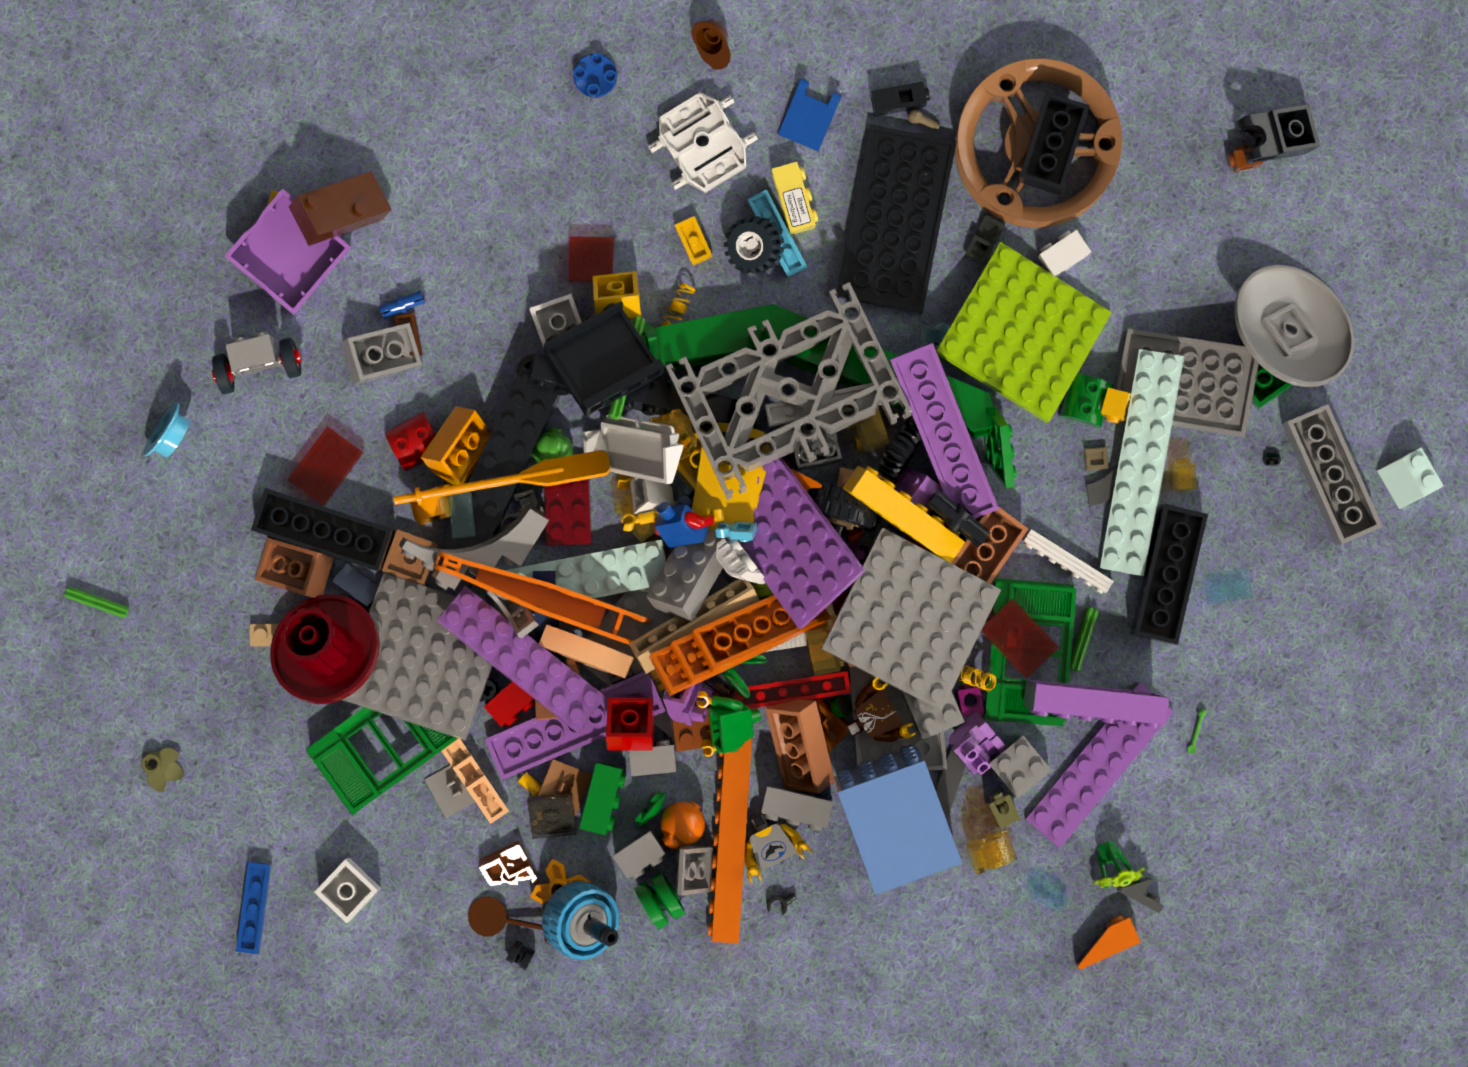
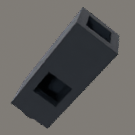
M922 81L871 91L870 98L874 117L925 108L927 101L930 100L928 87L924 88Z

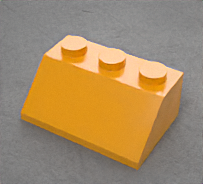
M455 406L421 458L433 473L451 485L464 484L475 469L491 432L475 410Z

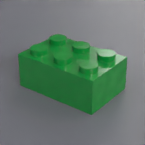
M599 761L596 762L579 829L606 835L608 831L613 830L616 817L612 816L613 810L619 808L622 796L618 795L619 787H624L627 776L626 773H623V767Z

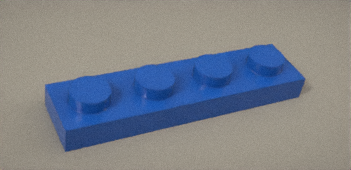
M248 862L236 952L260 954L272 864Z

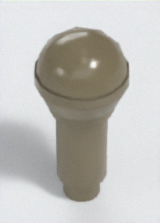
M912 109L907 115L908 120L912 124L920 123L937 130L940 126V123L924 116L919 109Z

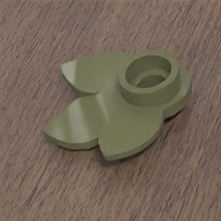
M164 748L158 753L149 752L141 760L142 769L147 773V782L156 791L164 792L167 781H176L184 777L182 768L175 762L180 754L175 749ZM151 759L156 760L157 764L155 767L149 765Z

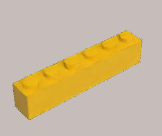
M857 466L843 489L932 554L952 563L965 541L959 538L960 533L955 532L950 527L948 529L944 527V521L936 515L929 516L927 514L928 509L921 504L916 503L914 505L910 502L912 497L905 492L900 491L898 493L895 491V485L887 479L880 480L877 477L879 473L871 467L867 466L864 469Z

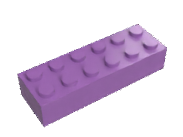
M1026 679L1023 706L1030 709L1029 712L1035 713L1034 715L1048 716V713H1051L1059 718L1070 719V716L1073 715V717L1085 721H1092L1093 717H1095V719L1105 723H1114L1117 720L1125 725L1136 726L1137 722H1139V724H1144L1146 727L1158 728L1159 724L1166 725L1169 698L1152 692Z

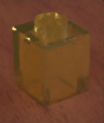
M1188 458L1176 459V463L1170 464L1171 491L1197 489L1196 462H1189Z

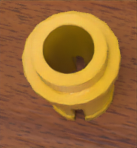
M528 772L518 781V784L530 792L532 797H537L541 784L529 775Z

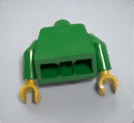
M705 691L697 693L698 698H705L704 701H696L698 707L705 708L708 704L712 705V707L708 708L712 740L704 739L701 742V748H704L703 754L706 757H710L714 754V751L724 754L737 752L746 741L753 737V723L761 721L760 711L757 708L751 710L736 699L720 696L710 698Z

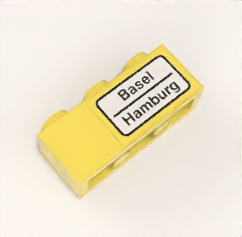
M794 162L773 168L771 173L790 235L814 229L816 226L815 222H818L816 210L811 209L809 201H812L810 189L805 188L803 180H806L803 167H799L798 163Z

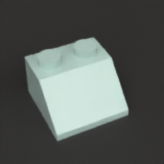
M1422 447L1377 470L1398 509L1444 486Z

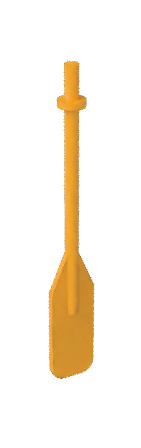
M598 450L543 460L519 474L420 491V488L416 487L414 493L393 496L395 505L417 501L418 505H423L422 500L514 483L552 486L602 477L609 474L611 468L608 454L605 451Z

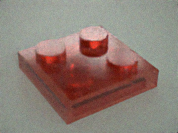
M570 236L569 282H593V276L613 274L614 237Z

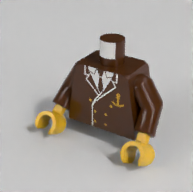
M875 678L873 682L861 690L855 701L856 709L853 710L858 719L847 724L853 737L865 730L867 736L875 741L893 742L903 738H910L916 734H910L907 731V728L913 724L903 725L887 697L884 688L888 683L881 684L879 679Z

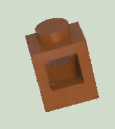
M1255 142L1250 146L1251 148H1248V145L1236 147L1235 151L1231 154H1227V162L1229 167H1233V172L1257 168L1263 164V162L1246 163L1244 154L1254 149Z

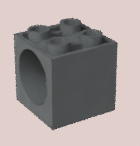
M806 426L802 428L801 432L804 435H809L813 432V428ZM821 431L830 452L825 456L820 451L821 445L818 440L807 443L810 452L813 451L817 457L816 460L810 463L798 441L793 452L797 471L839 463L842 457L836 433L829 434Z

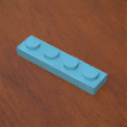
M767 189L747 199L755 216L770 219V223L774 222L777 224L775 229L781 230L782 234L779 236L780 239L784 238L785 243L781 244L784 252L779 254L781 256L779 263L787 278L807 269V265Z

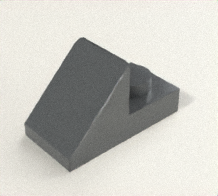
M1149 877L1125 887L1119 886L1117 889L1120 893L1158 913L1161 912L1164 906L1158 903L1160 898L1149 892L1146 896L1144 895L1152 880Z

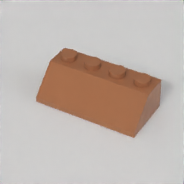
M796 699L765 708L785 789L819 794L835 782L816 701Z

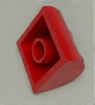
M424 411L384 432L391 449L405 471L424 462L421 456L436 435Z

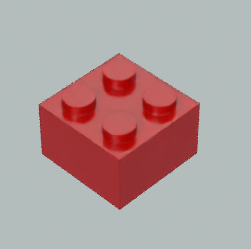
M608 698L606 723L607 750L653 751V698Z

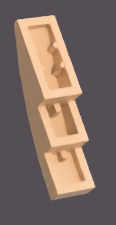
M546 625L539 642L547 650L626 679L634 659L629 655Z
M457 739L442 750V753L490 824L509 812L461 739Z

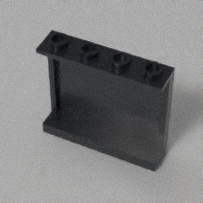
M622 301L617 304L611 303L607 305L602 312L587 316L584 322L578 325H570L566 328L565 332L558 336L557 334L550 336L544 343V353L586 417L663 375L664 372L662 361L655 359L623 311Z

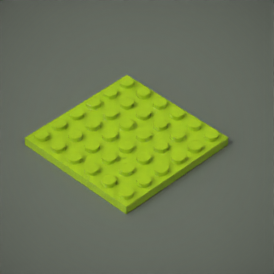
M1000 242L937 347L936 352L940 357L1040 420L1049 423L1112 312L1056 276L1053 277L1048 271Z

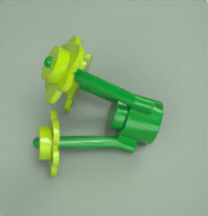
M1108 841L1098 846L1097 849L1100 854L1096 855L1099 861L1102 879L1092 882L1093 885L1099 884V888L1107 889L1111 886L1125 887L1131 884V882L1132 884L1140 882L1145 868L1143 867L1135 872L1123 856L1120 848L1116 847L1114 841ZM1118 859L1122 861L1127 870H1122ZM1104 861L1107 864L1114 863L1118 875L1113 878H1107Z

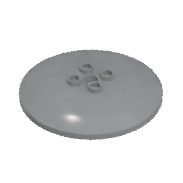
M1285 265L1261 268L1243 282L1235 300L1236 326L1245 347L1266 371L1280 380L1293 385L1317 387L1332 382L1346 370L1353 356L1354 332L1346 309L1327 285L1306 271ZM1286 327L1290 328L1293 334H1290Z

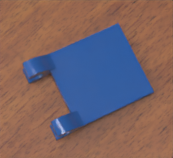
M801 79L778 135L819 151L842 97L833 92L829 104L805 95L809 82Z

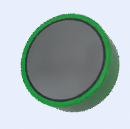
M839 695L832 699L831 709L838 718H845L852 713V704L846 696Z

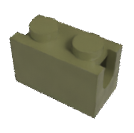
M998 791L988 796L989 800L985 804L996 827L1002 829L1021 820L1009 794Z

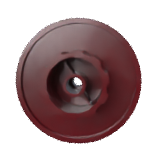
M335 594L318 595L316 598L311 597L293 607L278 624L270 648V661L273 673L279 684L299 700L313 704H328L340 701L356 692L372 674L379 656V632L371 615L356 601Z

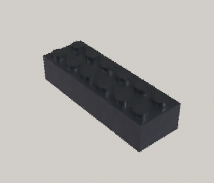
M267 488L264 489L251 531L378 572H382L396 531Z
M1168 504L1160 505L1130 635L1178 645L1208 514Z

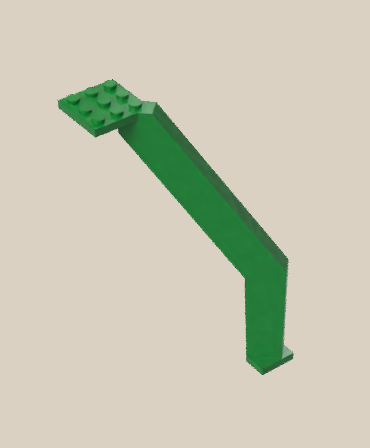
M775 304L655 328H652L648 322L644 325L642 335L643 341L655 359L662 361L664 372H667L666 365L672 364L676 370L686 369L678 361L684 357L687 358L691 368L706 366L745 347L756 351L749 337L748 328L756 326L757 330H755L759 342L769 339L768 332H763L761 329L763 327L762 322L767 319L777 340H780L783 330L809 318ZM808 329L805 335L813 337L817 332L814 329ZM829 340L783 361L817 374L818 366L822 361ZM853 345L838 384L847 388L871 383ZM770 347L765 349L764 354L773 355L776 350ZM882 349L895 377L897 378L890 359L898 355ZM867 350L864 353L869 358L877 354L874 350ZM827 368L823 373L826 376H832L836 371L832 368ZM946 375L971 439L984 436L987 464L1006 489L1015 487L1014 478H1017V472L1012 464L1015 452L1013 445L1010 444V437L1013 436L1011 425L1007 424L1004 416H1001L998 409L993 406L990 393ZM899 402L895 403L894 405H891L900 410H903Z

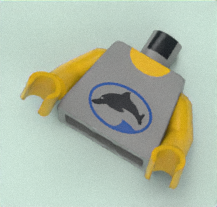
M763 814L751 820L757 832L749 835V840L745 843L744 855L750 883H752L751 878L754 875H758L761 881L762 875L760 871L797 853L802 859H805L802 853L807 849L812 854L813 851L809 845L805 843L798 831L790 826L778 824L777 822L768 825Z

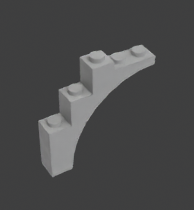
M525 506L516 520L505 530L488 541L471 547L435 549L419 545L404 537L399 546L403 549L402 554L412 560L416 556L422 560L421 565L431 571L434 569L433 566L439 551L490 567H495L503 555L501 560L511 566L514 563L521 566L549 520ZM440 557V560H438V565L442 563L443 557ZM465 564L461 565L459 573L464 575L468 567H470L468 571L475 576L477 575L479 568ZM446 566V568H448V569H451V570L454 569V568H452V567ZM437 569L432 574L437 579L435 583L446 590L448 587L455 590L461 578Z

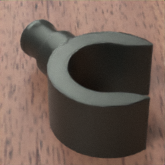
M794 893L784 898L779 896L772 897L767 903L768 912L770 911L772 902L776 900L781 901L784 905L782 910L783 916L787 911V906L797 898Z

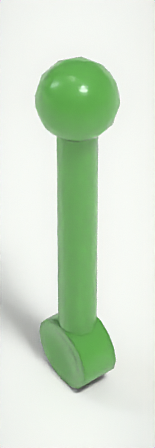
M1205 709L1198 711L1199 718L1191 745L1187 747V751L1190 754L1196 752L1195 744L1203 717L1207 714Z

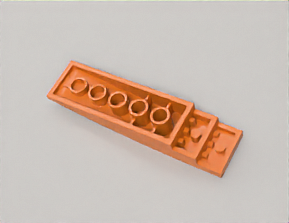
M775 595L694 629L691 634L671 642L670 646L651 653L649 658L669 696L764 653L831 619V616L825 608L803 629H799Z

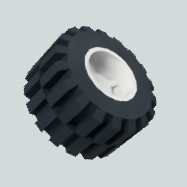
M755 216L737 221L735 225H732L729 228L731 232L725 235L728 241L724 242V247L728 248V251H725V255L731 258L728 260L730 264H736L735 269H743V273L752 274L774 267L776 265L775 262L781 259L779 254L784 252L781 244L785 243L784 238L780 239L779 236L782 234L781 230L775 229L776 223H770L768 218Z

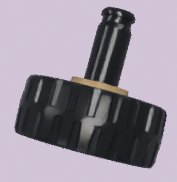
M820 483L822 485L821 488H811L808 494L842 540L844 539L846 529L858 528L873 531L876 528L880 515L844 490L843 487Z

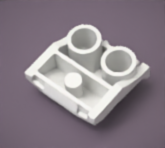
M723 538L717 543L715 557L727 574L757 584L765 583L763 574L737 540L728 541Z

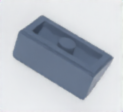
M346 564L332 580L367 607L372 605L379 587L349 564Z

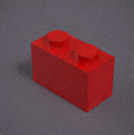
M511 682L488 702L484 708L501 727L504 725L510 727L518 720L516 715L522 709L526 712L535 703L533 697L514 682Z

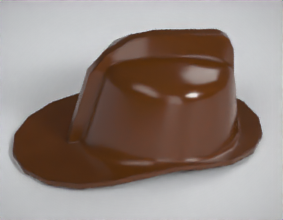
M713 19L694 24L691 29V36L702 60L716 70L727 67L730 62L731 53L727 44L728 34L725 27Z

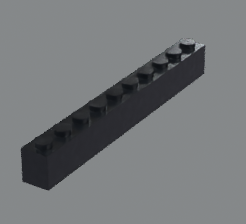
M535 353L531 362L527 385H531L537 390H552L558 395H571L547 356ZM652 380L626 395L623 410L631 411L634 409L642 411L644 415H659L670 421L677 419L685 421L687 425L692 426L679 395L672 384ZM683 387L682 391L690 393L693 389ZM715 394L706 395V401L716 422L730 423L738 400ZM744 406L742 412L745 414L751 413V406ZM710 424L703 425L709 430L713 427Z

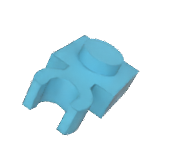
M720 522L718 523V528L715 529L716 537H730V540H738L739 542L753 541L757 532V523L734 522V524Z

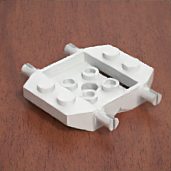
M699 92L659 117L660 136H658V140L647 146L651 153L666 146L681 170L682 176L671 182L675 191L689 183L700 191L707 193L746 169L745 148L758 139L754 132L744 138L739 137L723 112L726 107L734 103L730 95L718 101ZM701 135L706 136L709 140L708 144L704 147L696 143V139ZM730 146L733 148L698 171L694 170Z

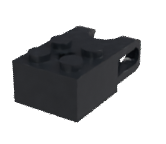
M1309 104L1246 115L1236 121L1238 131L1248 132L1255 141L1254 149L1244 154L1247 164L1304 155L1320 147Z

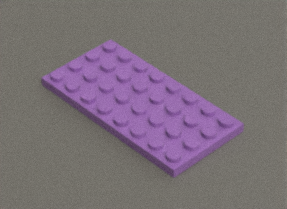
M781 457L763 465L766 475L757 510L754 507L753 517L755 516L754 523H757V532L753 541L739 543L763 574V580L799 629H803L865 572V569Z

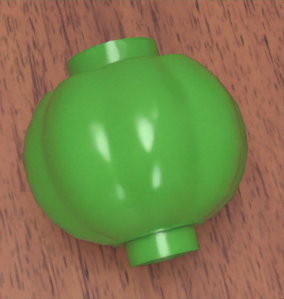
M550 428L549 431L542 433L533 452V457L537 462L573 455L572 443L568 437L562 434L563 430Z

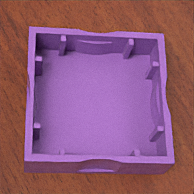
M282 188L224 257L294 315L351 247L339 236L308 246L288 207L294 201V198Z

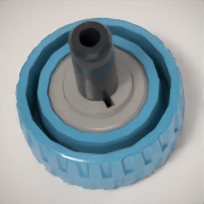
M574 881L559 888L547 902L542 917L543 933L548 943L560 953L576 960H586L599 955L607 947L613 946L618 940L619 910L613 897L602 888L589 882Z

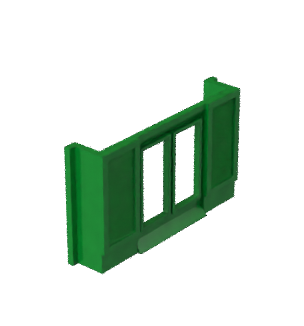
M994 578V586L1001 589L994 603L989 673L995 675L996 685L991 691H987L986 710L984 711L983 719L1063 726L1066 718H1059L1051 713H1048V716L1034 715L1035 713L1029 712L1030 709L1023 706L1026 680L1004 678L1006 653L1059 658L1057 682L1069 684L1077 588H1074V585ZM1009 622L1062 627L1060 651L1007 647ZM991 676V681H990L989 685L987 686V688H989L990 685L992 684V676Z
M364 707L308 747L306 752L348 811L354 816L367 804L459 738L404 721L424 749L404 764L374 722L383 713ZM366 725L370 727L398 766V769L380 782L348 739Z

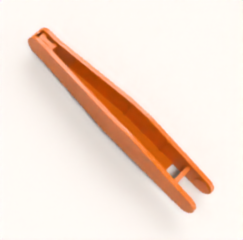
M441 551L438 552L437 560H435L433 566L434 569L454 575L535 612L628 645L634 640L616 636L623 616H630V618L646 624L650 623L651 620L545 581L461 559ZM440 557H443L442 563L438 565V560H440ZM462 564L479 568L475 579L459 573ZM446 566L452 567V568H454V569H453V570L448 569V568H446ZM606 608L617 612L610 633L599 629Z

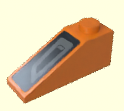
M1120 914L1111 918V923L1102 929L1075 963L1076 967L1079 970L1084 969L1141 943L1130 917H1123Z

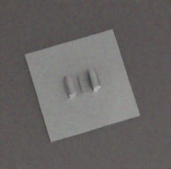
M451 765L425 779L445 818L475 803V800Z

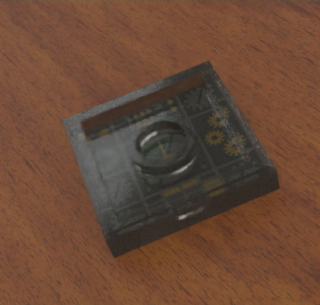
M572 793L527 797L532 839L577 835Z

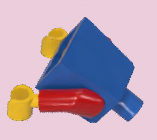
M662 502L657 507L658 516L654 521V531L656 535L662 537L669 548L701 543L705 540L708 526L724 521L723 510H712L710 514L701 516L688 505L670 506L667 502Z

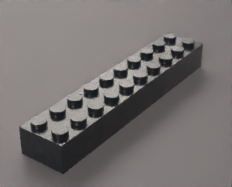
M523 366L469 482L519 474L526 470L533 457L537 442L547 427L561 395L556 394L552 390H537L533 386L527 385L530 370ZM520 483L464 492L437 549L471 547L496 536ZM468 567L464 575L475 579L476 576L468 571L470 569ZM463 579L459 582V584L467 588H471L473 585Z

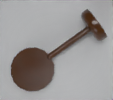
M494 897L477 899L470 906L468 912V921L471 928L477 934L484 937H491L500 933L506 923L543 930L542 924L508 918L505 906ZM544 936L545 943L549 944L546 940V937Z

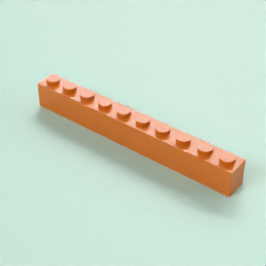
M752 738L746 741L737 752L720 753V757H724V764L719 766L718 779H722V788H717V801L721 802V809L716 810L715 824L720 825L719 833H714V846H718V855H713L712 869L717 870L716 878L711 879V891H715V900H710L709 913L714 914L713 923L709 922L708 936H712V942L739 944Z

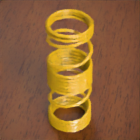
M680 283L679 287L682 289L677 290V293L682 297L678 291L694 294L696 289L685 283ZM674 298L669 306V311L674 314L670 310L672 309L685 315L688 306L676 300L688 303L690 301L688 299ZM665 316L667 322L663 321L661 326L671 324L666 317L682 320V318L679 316Z
M967 665L963 666L961 675L957 679L965 684L977 686L986 691H991L996 685L994 674H984L982 670ZM990 676V683L992 676V684L989 688H986L989 685V683L985 686V681L987 677Z

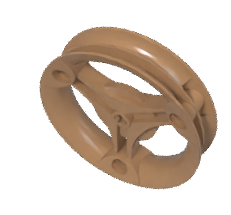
M1053 59L1021 60L1008 64L990 74L971 94L963 109L956 130L955 159L959 175L969 194L984 210L994 217L1021 227L1045 228L1066 223L1088 210L1111 183L1118 168L1122 152L1120 119L1107 92L1094 78L1083 70L1071 64ZM1030 81L1054 83L1072 91L1087 105H1090L1089 108L1099 126L1096 134H1080L1078 141L1092 142L1091 149L1076 148L1073 156L1093 157L1097 168L1092 178L1081 191L1070 199L1045 207L1022 205L1018 193L1025 184L1020 183L1015 191L1006 186L1015 170L1021 171L1040 111L1034 110L1020 90L1022 83ZM1008 82L1011 85V89L1008 91L1003 90L1000 87V83ZM1014 96H1016L1024 111V114L1019 117L1009 101ZM991 101L1002 102L1011 121L1004 141L1005 153L1011 166L1002 185H990L979 169L974 150L975 131L979 118ZM1106 141L1109 144V149L1102 150L1099 147V142ZM998 196H1007L1009 203L1006 205L1000 204Z

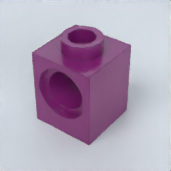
M969 684L960 685L961 690H956L962 717L972 716L976 711L979 714H984L980 688ZM968 693H972L976 699L972 706H967L964 703V697Z

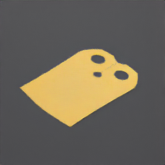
M718 422L717 424L721 432H727L730 423ZM753 428L749 439H757L764 436L765 433ZM770 445L762 446L761 452L764 454L770 453ZM701 447L692 510L701 516L710 514L712 510L722 509L724 514L723 522L754 523V507L757 510L766 471L763 469V466L750 472L738 468L748 491L739 494L740 484L733 477L725 481L727 489H732L734 492L732 493L733 498L727 500L705 451ZM726 463L722 464L719 471L726 473L731 469V466ZM718 523L708 526V530L716 531Z

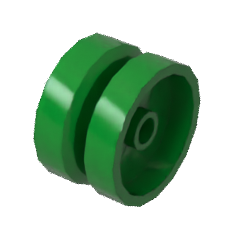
M662 871L651 879L655 892L646 882L634 888L641 904L658 930L669 925V918L665 910L675 920L686 914L679 895H677L675 888L669 883Z

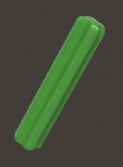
M68 586L65 590V598L122 618H126L128 615V606Z
M1088 607L1086 609L1072 652L1070 670L1079 672L1099 612L1095 608Z

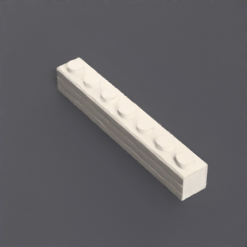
M1032 529L1023 540L1024 546L1029 549L1034 548L1037 550L1036 553L1042 557L1045 555L1049 558V562L1061 565L1059 568L1066 572L1069 570L1072 572L1071 575L1073 577L1083 579L1084 584L1096 587L1095 590L1100 594L1103 592L1107 593L1114 582Z

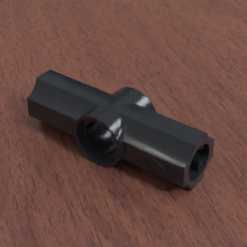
M940 489L926 503L929 508L944 519V522L957 533L960 532L977 547L982 545L991 533L973 517V514L966 507L954 502Z

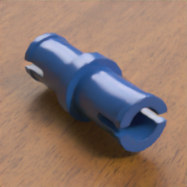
M421 290L404 297L400 295L396 300L379 305L383 318L385 319L399 312L406 313L408 312L407 309L425 304Z

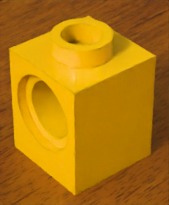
M1112 388L1107 389L1101 414L1106 417V421L1118 424L1119 420L1125 422L1131 398L1130 393Z

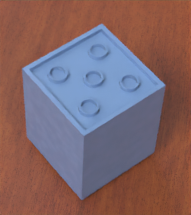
M913 745L903 747L900 749V753L892 755V753L884 754L879 757L880 760L873 763H871V760L858 764L859 768L851 771L850 768L838 771V775L834 776L839 798L875 895L962 864L929 771L918 746L913 747Z

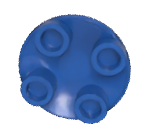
M594 53L584 56L577 62L573 71V78L576 87L581 93L589 97L598 98L612 91L617 81V70L614 63L608 57L600 53Z

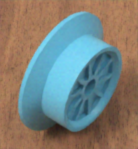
M175 402L168 408L153 430L145 445L144 456L157 452L163 457L168 458L183 439L190 420L179 414L180 405L178 402Z

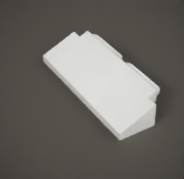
M607 415L606 421L601 422V429L583 431L584 453L598 450L605 451L610 462V472L664 484L673 483L684 446L677 443L679 433H675L673 426L650 421H642L639 426L637 419L621 416L619 420H614Z

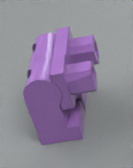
M702 681L671 696L666 691L663 701L669 717L674 721L690 726L693 725L694 721L705 722L708 713L707 708L698 707L696 702L697 700L704 701L705 698H698L697 693L705 691L710 698H713L715 696L714 690L704 687Z
M977 711L949 737V743L952 745L951 748L974 774L977 772L980 775L984 774L991 767L989 765L991 761L990 756L996 751L1001 753L1008 748Z

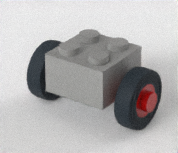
M266 332L254 334L253 338L247 340L243 337L232 339L231 344H226L228 358L225 354L212 357V376L222 394L234 392V376L237 374L241 376L282 365L289 378L301 376L300 362H302V357L293 339L285 338L280 340V352L277 340L269 334L266 335Z

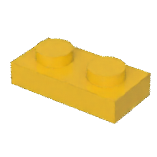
M695 216L674 225L692 266L713 257Z

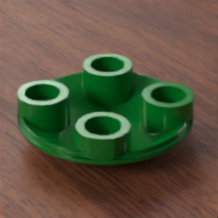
M658 791L649 802L652 807L649 810L644 808L635 819L638 823L637 827L646 824L657 815L663 806L666 792L661 793Z

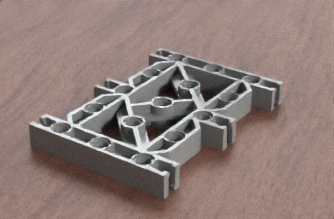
M850 282L842 285L845 294L849 295L851 302L841 305L836 290L829 291L830 300L837 313L827 310L783 330L780 340H777L767 319L762 322L763 327L761 329L763 332H768L769 339L759 342L755 330H757L756 326L748 328L749 337L756 351L745 347L703 366L697 378L686 357L678 360L688 373V376L681 379L676 378L674 374L676 368H673L672 364L666 365L667 372L727 500L733 498L732 493L734 492L732 489H727L726 480L735 477L740 484L739 494L748 491L738 468L748 472L794 452L798 441L810 463L816 460L817 457L813 451L810 452L807 443L818 440L821 445V453L824 456L830 453L821 431L833 434L876 414L879 404L882 405L891 425L897 423V418H899L897 413L893 415L890 408L891 405L897 402L900 403L904 410L902 415L904 419L912 416V410ZM852 310L857 313V316L848 318L845 314ZM808 329H814L817 332L813 337L805 335ZM829 340L822 361L818 366L812 387L799 383L793 378H785L774 374L777 363ZM853 345L872 386L829 405ZM771 347L776 350L773 355L764 354L767 348ZM867 350H874L877 353L872 358L864 355ZM727 366L735 368L731 374H725L723 370ZM827 368H832L836 371L832 376H826L823 372ZM748 377L741 396L736 403V409L726 435L723 437L705 396ZM685 385L694 386L693 391L690 393L682 391ZM786 387H792L795 390L791 395H785L782 392ZM886 389H892L896 393L893 397H886L883 392ZM765 395L778 399L784 404H793L803 408L799 420L748 442L754 423L759 416V410ZM750 405L754 409L751 413L745 414L742 412L744 406ZM849 407L855 412L851 416H845L842 411ZM704 424L713 426L711 431L707 433L702 432L701 427ZM810 426L813 428V432L809 435H804L801 432L802 428ZM770 445L772 450L770 453L764 454L760 451L761 447ZM722 464H729L731 469L728 472L723 473L719 471Z

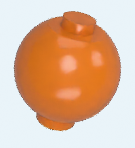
M691 800L689 803L679 801L668 806L661 817L660 826L664 834L661 841L674 850H677L679 845L688 846L698 841L705 829V818L700 811L701 807Z

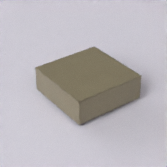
M1107 446L1084 448L1086 471L1109 469Z

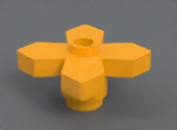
M552 859L546 868L550 883L536 885L530 897L542 904L549 901L551 896L557 891L559 884L564 886L574 881L589 883L591 881L581 874L567 879L565 864Z

